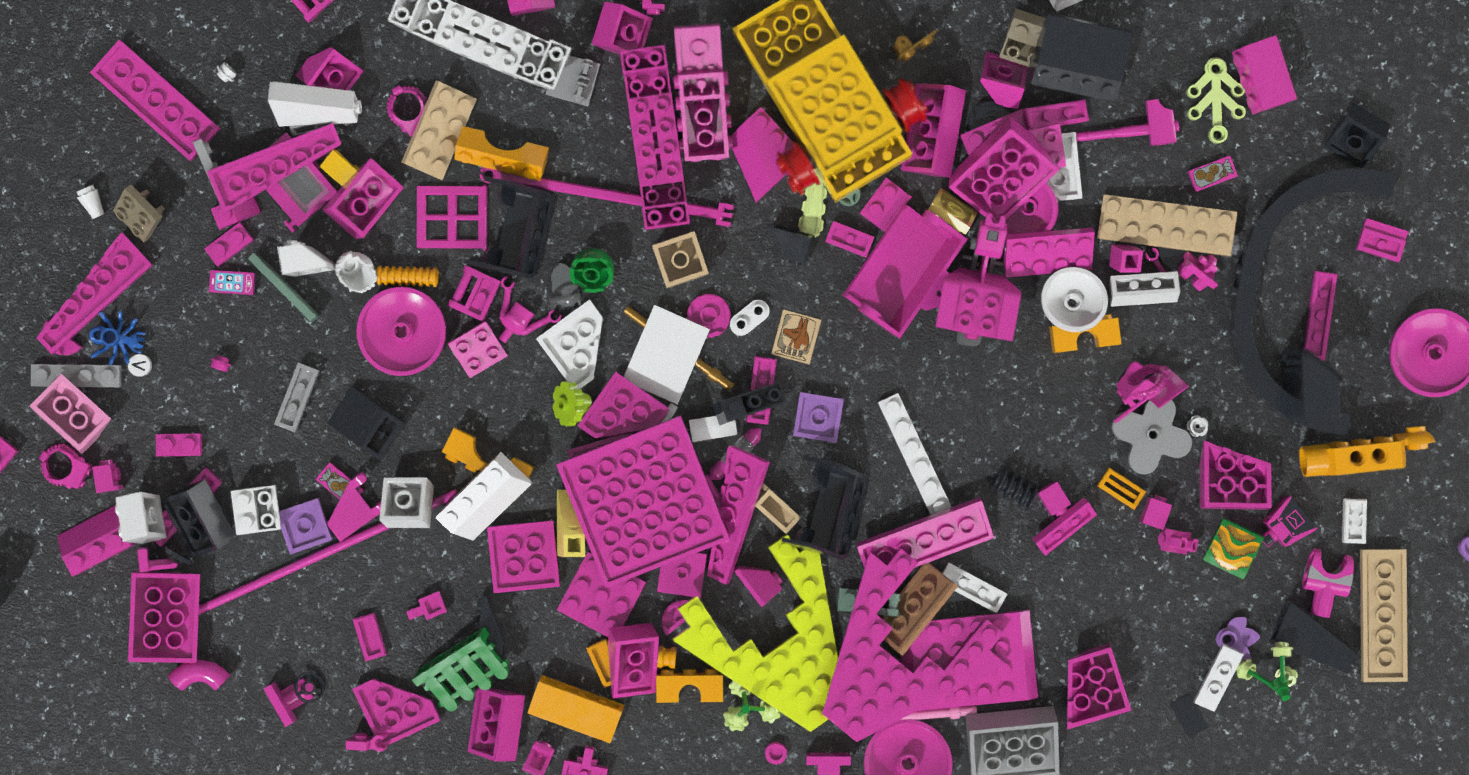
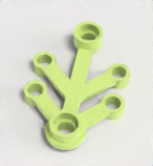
M1214 57L1206 62L1204 67L1205 74L1195 84L1187 88L1188 97L1197 98L1201 94V89L1211 80V90L1195 107L1188 110L1187 116L1190 120L1199 119L1202 112L1212 102V128L1209 130L1208 137L1211 142L1219 144L1224 142L1228 136L1226 128L1222 126L1221 102L1231 111L1234 119H1241L1246 114L1245 108L1238 105L1221 89V80L1231 88L1230 92L1234 97L1242 96L1245 90L1241 83H1237L1227 73L1225 61ZM1213 65H1217L1219 67V71L1217 73L1212 71ZM1236 86L1241 88L1240 94L1235 93L1234 88ZM1196 88L1197 95H1192L1190 89ZM1236 108L1241 109V116L1235 114ZM1193 109L1198 112L1197 117H1192L1191 111ZM1215 131L1220 132L1221 136L1219 139L1214 138L1213 133Z

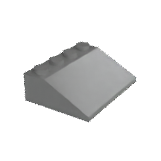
M1054 706L966 715L971 775H1059L1058 720Z

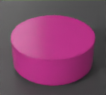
M774 741L767 745L765 757L768 762L780 764L786 759L787 750L784 744Z

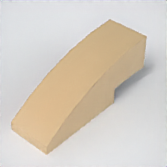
M764 483L762 484L755 506L787 534L801 517Z

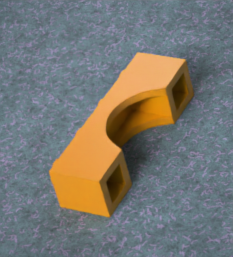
M462 126L456 143L455 160L541 181L547 163L549 147L527 142L516 150H501L495 148L487 141L484 131Z
M453 428L442 450L446 454L445 458L454 463H457L458 460L465 463V468L474 473H477L478 470L481 471L489 464L477 453L476 437L458 428ZM516 457L510 460L527 478L530 477L534 466Z

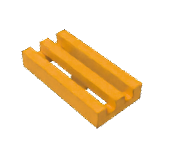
M1109 467L1102 476L1101 481L1096 485L1133 510H1135L1146 493L1145 490ZM1110 474L1138 491L1139 495L1136 496L1110 479ZM1105 482H1108L1135 501L1131 503L1105 486Z

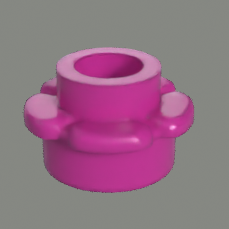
M219 355L215 359H210L212 360L210 367L226 373L229 367L232 366L228 364L230 359Z

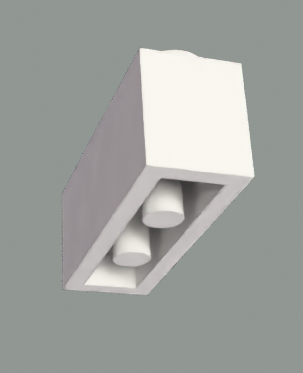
M1178 271L1110 277L1109 295L1111 306L1177 302L1179 298Z

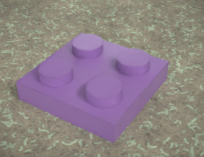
M800 392L793 436L837 443L844 399Z
M319 498L279 511L281 530L290 554L333 540Z

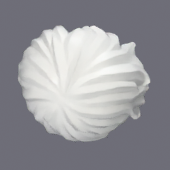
M350 251L342 254L336 261V275L339 281L349 288V292L363 293L370 290L371 287H375L374 283L377 281L378 276L375 274L376 270H374V265L369 257L360 252Z

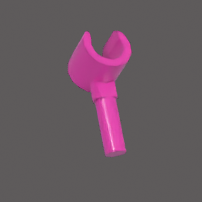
M1152 248L1156 255L1155 258H1150L1145 253L1147 262L1153 263L1160 273L1166 272L1158 260L1159 252L1156 248Z

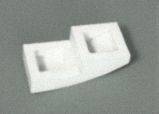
M716 416L689 420L692 442L738 435L736 421L719 426Z

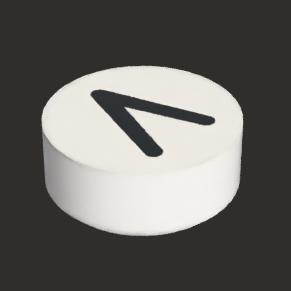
M137 354L129 360V371L135 376H145L152 369V362L146 355Z

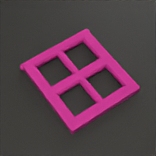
M487 185L417 186V248H482L485 251L487 249ZM426 195H448V214H426ZM457 195H478V215L457 214ZM426 220H448V240L426 239ZM457 220H478V240H457Z

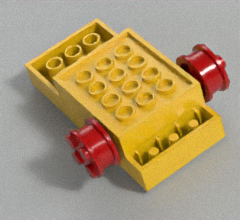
M779 0L732 29L733 35L800 144L799 146L794 142L792 143V148L782 154L779 151L776 153V165L782 174H787V183L793 193L798 192L800 195H803V190L813 184L820 185V181L814 171L815 169L836 203L912 157V152L901 136L902 130L898 123L906 132H909L910 126L920 120L924 123L927 121L926 111L928 110L921 99L918 100L914 94L916 90L912 82L901 78L896 86L889 90L886 88L882 89L883 96L889 106L888 108L846 37L840 35L820 0Z

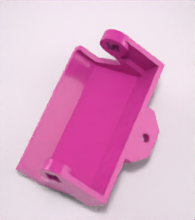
M904 204L842 296L858 306V310L900 339L920 308L926 311L939 307L944 277L950 274L946 270L967 241V238L932 212L926 210L921 216L911 207Z

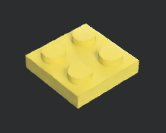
M942 188L936 194L928 209L949 223L957 232L964 234L970 229L978 213Z

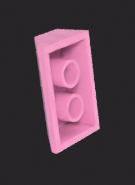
M62 374L30 405L36 414L81 454L98 439L111 420L108 415Z

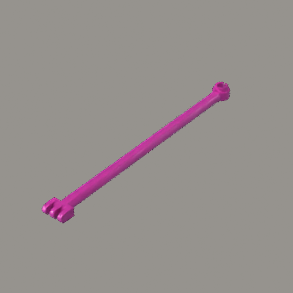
M484 167L480 170L483 173L492 171V178L508 180L533 188L643 206L642 198L639 194L541 178V181ZM480 174L482 181H484L485 175ZM687 203L690 215L716 219L715 225L731 227V222L723 221V217H733V214L725 213L724 211L725 209L734 210V205L719 203V207L714 208Z

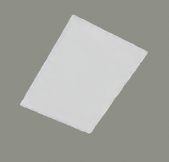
M654 305L624 378L641 389L678 404L710 329Z

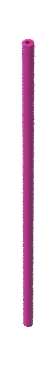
M454 489L434 498L432 509L451 501L458 494L457 490ZM381 522L341 542L339 541L200 604L198 615L389 528Z

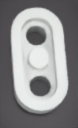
M754 300L738 312L730 321L732 332L743 336L763 322L769 315L767 303L762 300ZM759 306L762 308L763 312L761 315L754 313L755 307ZM739 320H743L745 322V327L743 329H739L737 327V322Z

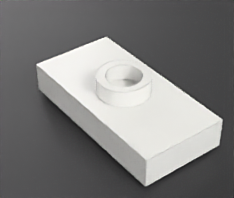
M1343 498L1342 543H1366L1367 499Z

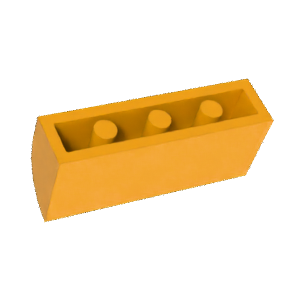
M541 675L528 714L611 743L624 704Z

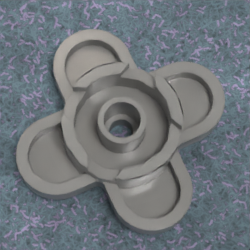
M1148 400L1141 415L1131 412L1118 423H1114V419L1112 421L1113 434L1118 439L1131 444L1128 464L1136 473L1149 474L1157 468L1163 454L1173 458H1181L1191 450L1192 439L1189 433L1172 425L1176 413V407L1172 400L1160 409ZM1123 412L1117 414V415L1114 417V419L1117 418L1119 415H1121ZM1150 431L1156 432L1154 439L1149 437Z

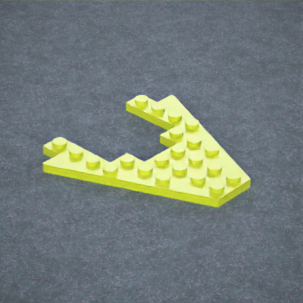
M788 535L783 536V538L790 539ZM782 538L768 546V548L803 601V603L785 614L797 632L795 635L763 657L751 639L732 651L698 596H695L677 608L689 627L672 639L811 732L828 720L822 714V710L838 656L820 554L807 550L799 552L796 547L781 542Z

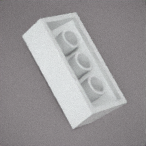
M500 452L440 511L436 519L451 533L474 540L533 482Z

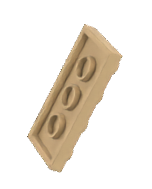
M435 81L401 163L443 180L455 152L462 126H466L477 99L444 83Z

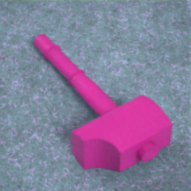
M1158 99L1145 102L1147 124L1076 133V142L1149 135L1150 146L1176 143V131H1179L1178 120L1174 121L1173 110L1163 107Z

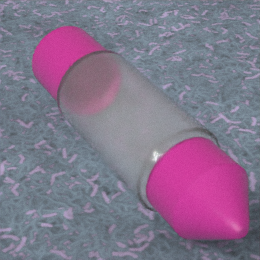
M749 429L733 445L750 453L760 441L761 429ZM727 451L710 469L711 480H721L725 476L724 468Z

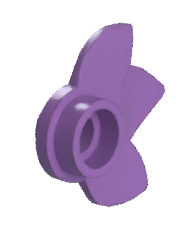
M1235 617L1230 620L1226 628L1221 629L1217 633L1216 643L1219 647L1223 643L1243 652L1244 655L1241 661H1245L1246 659H1251L1247 647L1258 641L1260 635L1253 629L1246 628V617ZM1225 635L1230 636V641L1227 643L1223 641Z

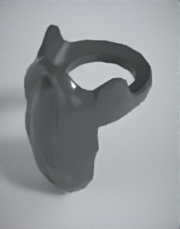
M559 263L553 269L551 275L554 296L549 298V303L552 310L557 305L569 307L573 306L576 302L581 305L578 285L576 283L574 285L569 276L570 267Z

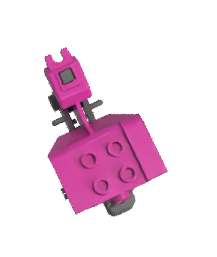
M987 213L985 220L980 221L978 235L971 238L970 249L973 250L972 256L962 255L963 259L971 260L970 269L960 267L944 277L939 308H936L938 315L935 327L958 331L957 342L961 345L977 346L984 336L1013 341L1021 291L1003 275L992 274L994 265L1004 266V262L995 260L996 258H1001L1007 234L1006 216H1000L999 222L993 223L992 214ZM978 256H981L980 269H975L976 266H979V263H977Z

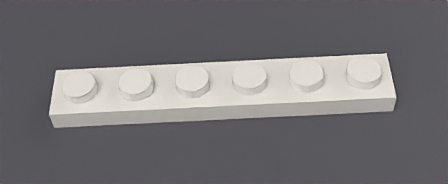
M896 393L879 401L880 409L930 515L952 508L899 394Z

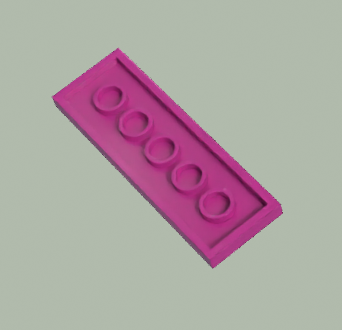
M121 40L115 43L90 72L189 161H193L198 155L192 141L201 138L202 142H209L221 129Z
M978 497L855 544L864 568L870 552L887 565L900 548L918 562L915 566L917 567L994 538L983 502Z

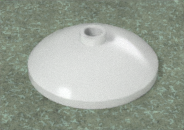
M1069 267L1061 269L1049 277L1042 289L1041 304L1045 315L1055 326L1069 332H1083L1093 328L1101 321L1107 310L1108 296L1103 283L1095 274L1083 268ZM1068 302H1074L1075 307H1070Z

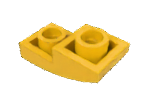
M332 150L320 165L327 174L342 186L360 169L357 165H352L338 150Z

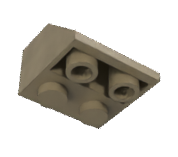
M1015 8L999 57L1029 67L1045 18Z

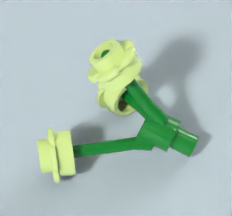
M1277 642L1275 647L1271 648L1273 650V657H1280V669L1276 671V678L1272 682L1256 673V665L1252 663L1251 659L1240 661L1236 669L1238 678L1249 680L1255 677L1273 690H1276L1282 701L1290 699L1289 687L1296 683L1298 674L1290 666H1285V657H1291V650H1293V647H1289V643Z

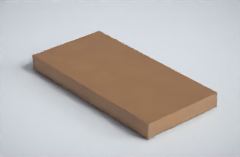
M929 562L923 564L900 593L901 600L898 601L897 608L899 610V617L881 616L885 622L893 627L884 640L897 652L904 655L958 586Z

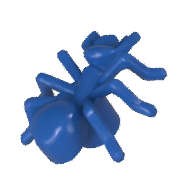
M100 311L99 315L109 328L96 326L90 330L89 337L92 342L100 345L105 344L102 349L91 354V358H95L99 354L106 352L110 347H113V354L108 363L112 365L117 357L118 345H120L124 353L125 363L129 364V353L124 344H128L134 353L142 354V351L135 350V348H143L144 345L138 342H144L145 339L137 335H146V333L137 331L129 337L126 336L135 327L138 319L134 318L131 321V325L120 333L124 323L122 311L118 312L119 324L117 329H114L111 321Z

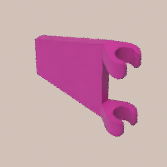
M360 472L349 481L327 523L340 542L380 514L381 501L370 508L356 489L367 479L364 472Z

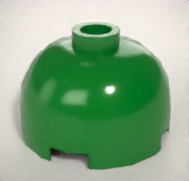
M597 248L584 249L574 257L570 266L569 276L572 283L582 287L585 292H602L606 286L613 282L614 264L605 251Z

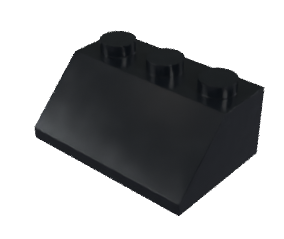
M206 480L192 483L161 499L191 557L219 550L236 538L231 525L228 523L221 506L218 504Z

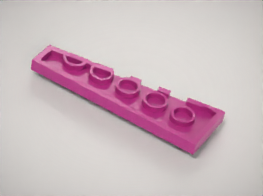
M332 123L209 170L207 174L223 213H227L339 147L341 142Z
M124 233L119 234L97 265H94L90 270L91 272L78 285L72 296L65 301L59 312L53 316L36 337L51 354H55L93 320L100 311H103L153 266Z
M734 445L728 446L724 473H726L720 493L722 494L721 505L718 507L730 540L712 547L707 576L725 585L731 581L770 463Z

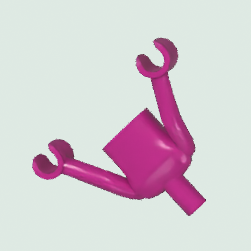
M508 276L502 279L501 285L505 291L500 320L506 329L499 339L504 343L509 340L513 333L525 336L549 322L557 323L562 319V315H560L554 321L551 318L554 310H551L548 316L528 326L535 314L518 302H515L508 312L511 289L514 288L515 281L510 287H506L505 280Z

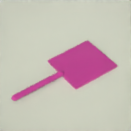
M1167 366L1166 368L1170 375L1166 385L1155 397L1149 399L1158 409L1189 387ZM1155 373L1154 375L1149 377L1148 380L1154 383L1158 377V373ZM1143 398L1141 401H1138L1136 405L1115 418L1114 423H1118L1148 399Z

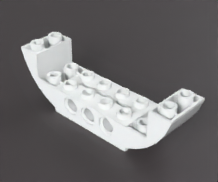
M396 0L388 18L389 22L437 46L516 79L550 90L555 89L571 51L570 47L551 39L550 42L450 0Z

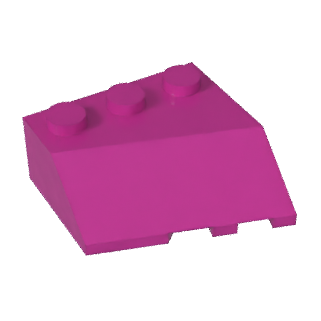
M762 107L732 134L733 152L756 203L787 175L786 173L782 174L778 169L776 153L779 151L782 154L793 147V142Z

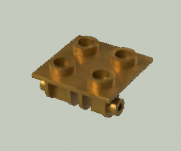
M934 30L914 45L906 36H899L893 46L894 51L898 55L896 62L898 63L900 60L906 62L915 55L917 48L920 47L923 50L933 42L937 31Z

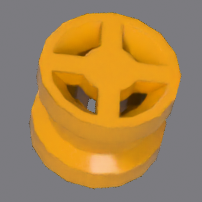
M659 646L657 668L669 666L670 669H675L676 647L665 648L664 646Z

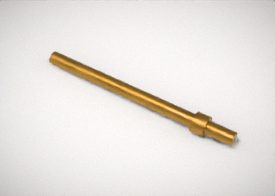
M627 306L623 313L645 328L648 320L630 306ZM697 358L694 366L708 375L707 378L713 383L716 381L726 390H731L734 384L722 376L721 371L715 367H710L700 358Z

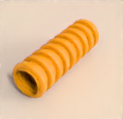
M378 266L376 270V276H378L376 282L378 285H382V283L389 285L391 283L392 286H395V284L402 286V284H405V286H409V284H412V286H416V284L423 286V284H426V287H430V285L437 287L439 282L437 267L430 269V267L426 269L423 267L419 269L413 267L410 269L409 266H406V268L399 266V268H396V266H392V268H389V266H385V268Z

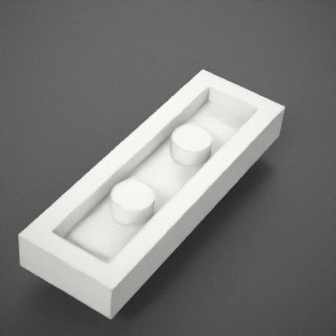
M949 562L943 571V574L958 586L955 590L956 592L995 613L998 612L1007 593Z

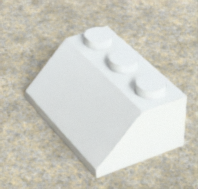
M297 240L284 242L283 247H278L282 274L295 277L335 270L334 262L313 247L305 245V243L297 242Z

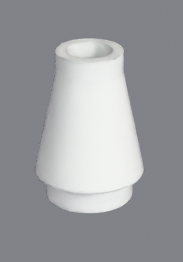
M91 185L77 191L79 196L77 199L91 215L92 219L105 214L102 209L98 189L95 190L94 186Z

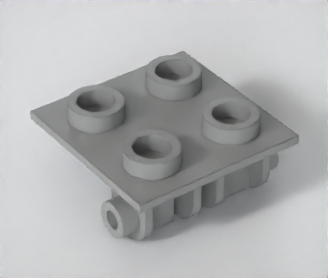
M568 55L555 89H547L546 95L588 107L600 64L589 59L584 60Z

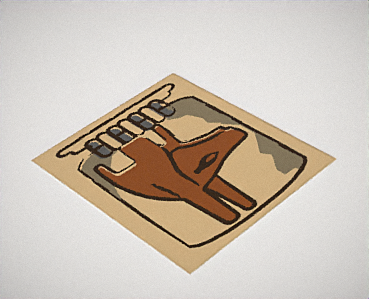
M783 310L771 354L810 364L821 320Z

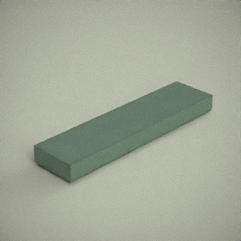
M253 253L248 258L310 322H315L320 317L259 254Z

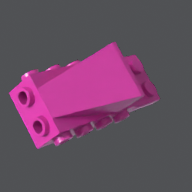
M718 23L674 27L678 75H674L675 89H679L680 97H675L676 110H681V118H677L678 132L683 131V139H679L680 153H684L685 161L691 162L729 158V149H733L732 135L728 136L727 128H731V115H726V107L730 106L729 93L724 92V85H728L727 71L723 72L720 25Z

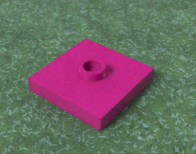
M697 552L661 566L657 592L691 597L698 596V598H701L707 554Z

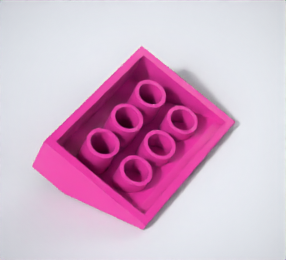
M1009 117L951 173L949 188L983 216L986 217L987 213H991L992 222L998 223L1000 216H1006V220L1060 170V167L1023 126L1012 117Z
M132 570L128 662L197 663L200 574L164 571L140 572Z

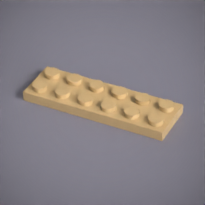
M1103 195L1097 239L1231 257L1237 212Z
M1360 549L1361 681L1408 682L1406 549Z

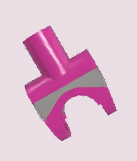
M1314 548L1311 551L1302 580L1303 589L1315 591L1310 614L1330 618L1334 596L1348 597L1354 571L1352 556L1345 555L1342 564L1340 563L1335 571L1326 572L1322 566L1321 550Z

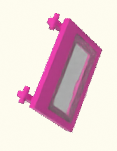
M285 133L270 147L288 141L292 138L288 135V133ZM316 161L266 189L291 218L292 221L290 223L286 220L284 224L292 233L295 231L294 226H301L328 203L337 192L318 170L320 166Z

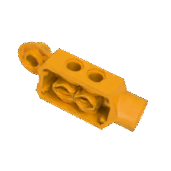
M1425 426L1407 427L1405 428V433L1393 434L1392 437H1373L1372 442L1371 439L1351 440L1352 444L1335 441L1329 442V444L1301 446L1299 450L1300 468L1304 477L1344 475L1406 467L1405 446L1407 450L1428 448V443L1436 441L1426 431Z

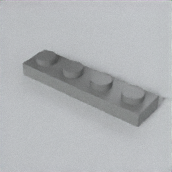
M31 364V386L49 387L62 374L75 387H121L122 365Z

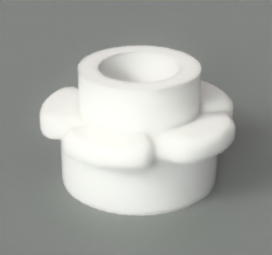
M225 62L221 66H217V75L224 82L234 81L237 73L231 66Z
M1195 415L1187 422V430L1194 437L1204 436L1208 431V421L1199 415Z

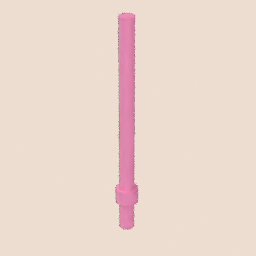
M953 707L916 711L900 720L944 717L959 719L960 716L977 714V707Z

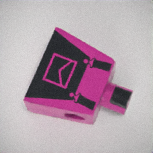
M1285 495L1262 521L1268 528V531L1262 535L1264 537L1262 542L1266 547H1270L1276 541L1282 546L1287 547L1314 532L1317 528L1292 497Z

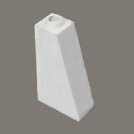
M270 82L268 102L279 126L357 123L358 114L362 112L361 101L357 100L354 91Z

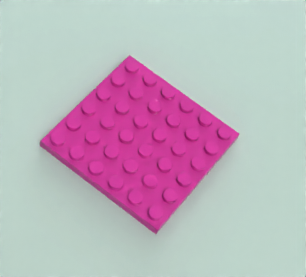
M681 415L556 464L606 588L730 540Z

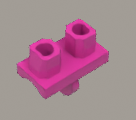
M1187 251L1183 255L1184 262L1177 268L1179 275L1184 279H1188L1191 275L1195 274L1196 276L1191 281L1193 286L1199 291L1207 286H1210L1212 289L1217 287L1218 283L1214 281L1215 272L1218 270V267L1215 266L1217 263L1216 257L1213 255L1206 257L1201 255L1197 259Z
M1165 528L1158 537L1161 550L1187 555V551L1196 552L1198 539L1190 538L1191 533Z

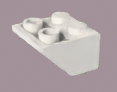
M276 485L231 491L236 535L281 529Z

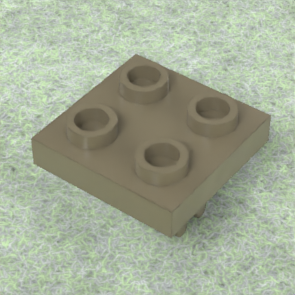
M129 185L124 189L113 211L118 219L131 229L135 236L145 242L153 234L165 208L161 205L155 209L146 200L147 195L150 193L147 189L139 193L132 185Z

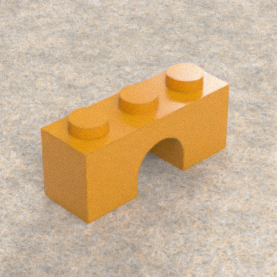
M1111 314L1104 315L1096 326L1086 330L1094 336L1096 347L1121 344L1118 318L1112 319ZM1057 326L1049 327L1053 353L1078 350L1077 338L1082 332H1069Z
M664 669L656 675L657 703L679 702V691L685 685H694L700 690L701 702H723V674L721 672L718 673L716 669H705V673H696V669H684L683 673H674L673 669Z

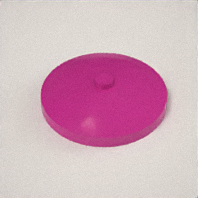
M395 287L376 294L366 303L357 323V340L364 357L378 370L396 376L413 375L428 368L441 354L446 340V323L440 308L428 295L412 288Z
M1445 309L1421 310L1403 320L1395 330L1389 346L1390 365L1399 382L1410 391L1427 397L1447 396L1467 385L1469 382L1468 321L1460 315Z
M898 720L877 731L871 738L864 754L865 775H951L952 755L943 736L930 725L918 720Z

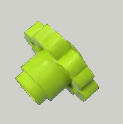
M562 381L560 386L555 387L553 393L555 402L552 406L555 418H559L561 425L575 426L576 422L581 421L583 414L590 409L592 405L591 397L589 394L582 392L581 389H577L576 382Z

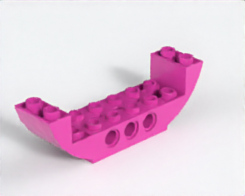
M665 45L620 51L645 230L690 224Z

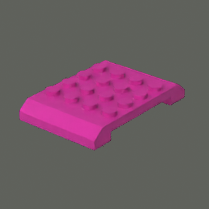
M1030 610L931 620L905 654L901 655V663L911 672L916 669L926 655L944 669L985 619L989 620L1004 633L990 651L1006 664L918 711L1038 698Z

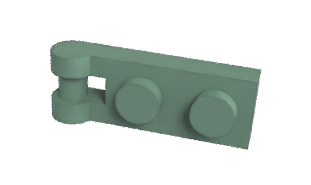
M840 588L837 610L852 612L858 590ZM893 593L888 599L889 609H885L882 606L877 615L899 617V610L897 608L898 601L901 600V594Z

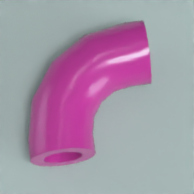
M197 660V663H183L168 675L170 681L182 691L194 682H204L214 690H217L231 676L216 663L205 660Z

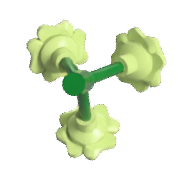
M734 681L729 684L731 693L743 699L742 707H729L728 712L726 711L723 714L725 718L724 725L729 726L731 731L744 730V727L749 724L747 721V713L749 711H759L763 721H768L769 723H773L775 719L780 718L781 712L764 701H761V706H751L747 701V695H751V692Z

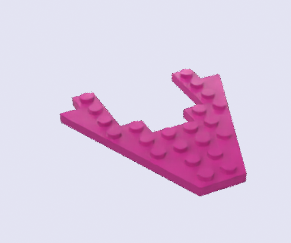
M901 548L887 565L871 552L868 554L822 710V714L856 742L992 673L1006 664L990 651L1004 633L987 619L982 622L944 669L926 655L916 669L911 672L880 646L893 627L879 617L877 612L918 564L915 559Z

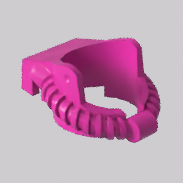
M398 85L392 89L393 93L389 95L388 106H386V109H388L387 113H389L388 116L391 118V121H394V124L396 123L397 126H401L402 132L408 133L412 137L427 103V97L424 96L425 94L421 90H418L419 88L410 87L409 85L408 87L406 85L404 87ZM403 92L416 95L420 101L421 111L414 120H402L394 111V102L397 96Z
M1134 361L1128 366L1126 373L1116 384L1118 388L1116 391L1120 397L1123 396L1121 399L1124 404H1129L1132 407L1136 405L1133 401L1135 399L1141 401L1143 398L1151 399L1155 397L1166 385L1170 372L1166 366L1157 364L1141 365ZM1158 373L1154 383L1148 379L1143 380L1149 374Z
M65 444L52 445L47 451L43 450L39 457L42 461L40 463L42 467L40 468L46 480L53 485L56 484V486L65 485L68 489L72 487L76 489L83 488L87 482L85 480L87 475L89 476L93 469L91 468L92 464L85 462L83 457H78V453H76L75 449L73 450V447ZM57 451L66 454L72 461V471L66 478H58L49 470L47 461L50 455Z

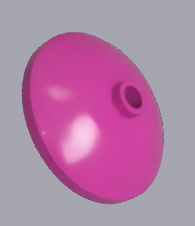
M1047 182L1005 220L1008 235L1046 232L1053 228L1058 217L1059 207L1056 194ZM1029 202L1033 203V210L1029 208Z

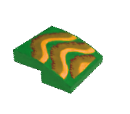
M1223 518L1203 560L1244 580L1264 537Z

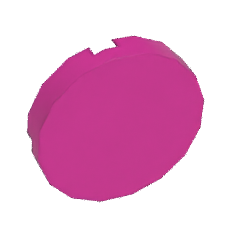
M715 294L698 296L691 302L687 310V320L710 329L707 335L710 338L723 333L730 323L731 312L728 304Z

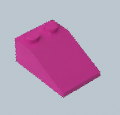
M370 158L335 193L322 210L355 239L364 238L404 187Z
M652 623L609 628L608 654L613 698L656 693L659 636Z

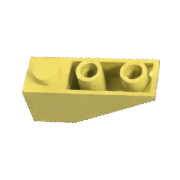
M557 490V556L585 557V535L567 490Z

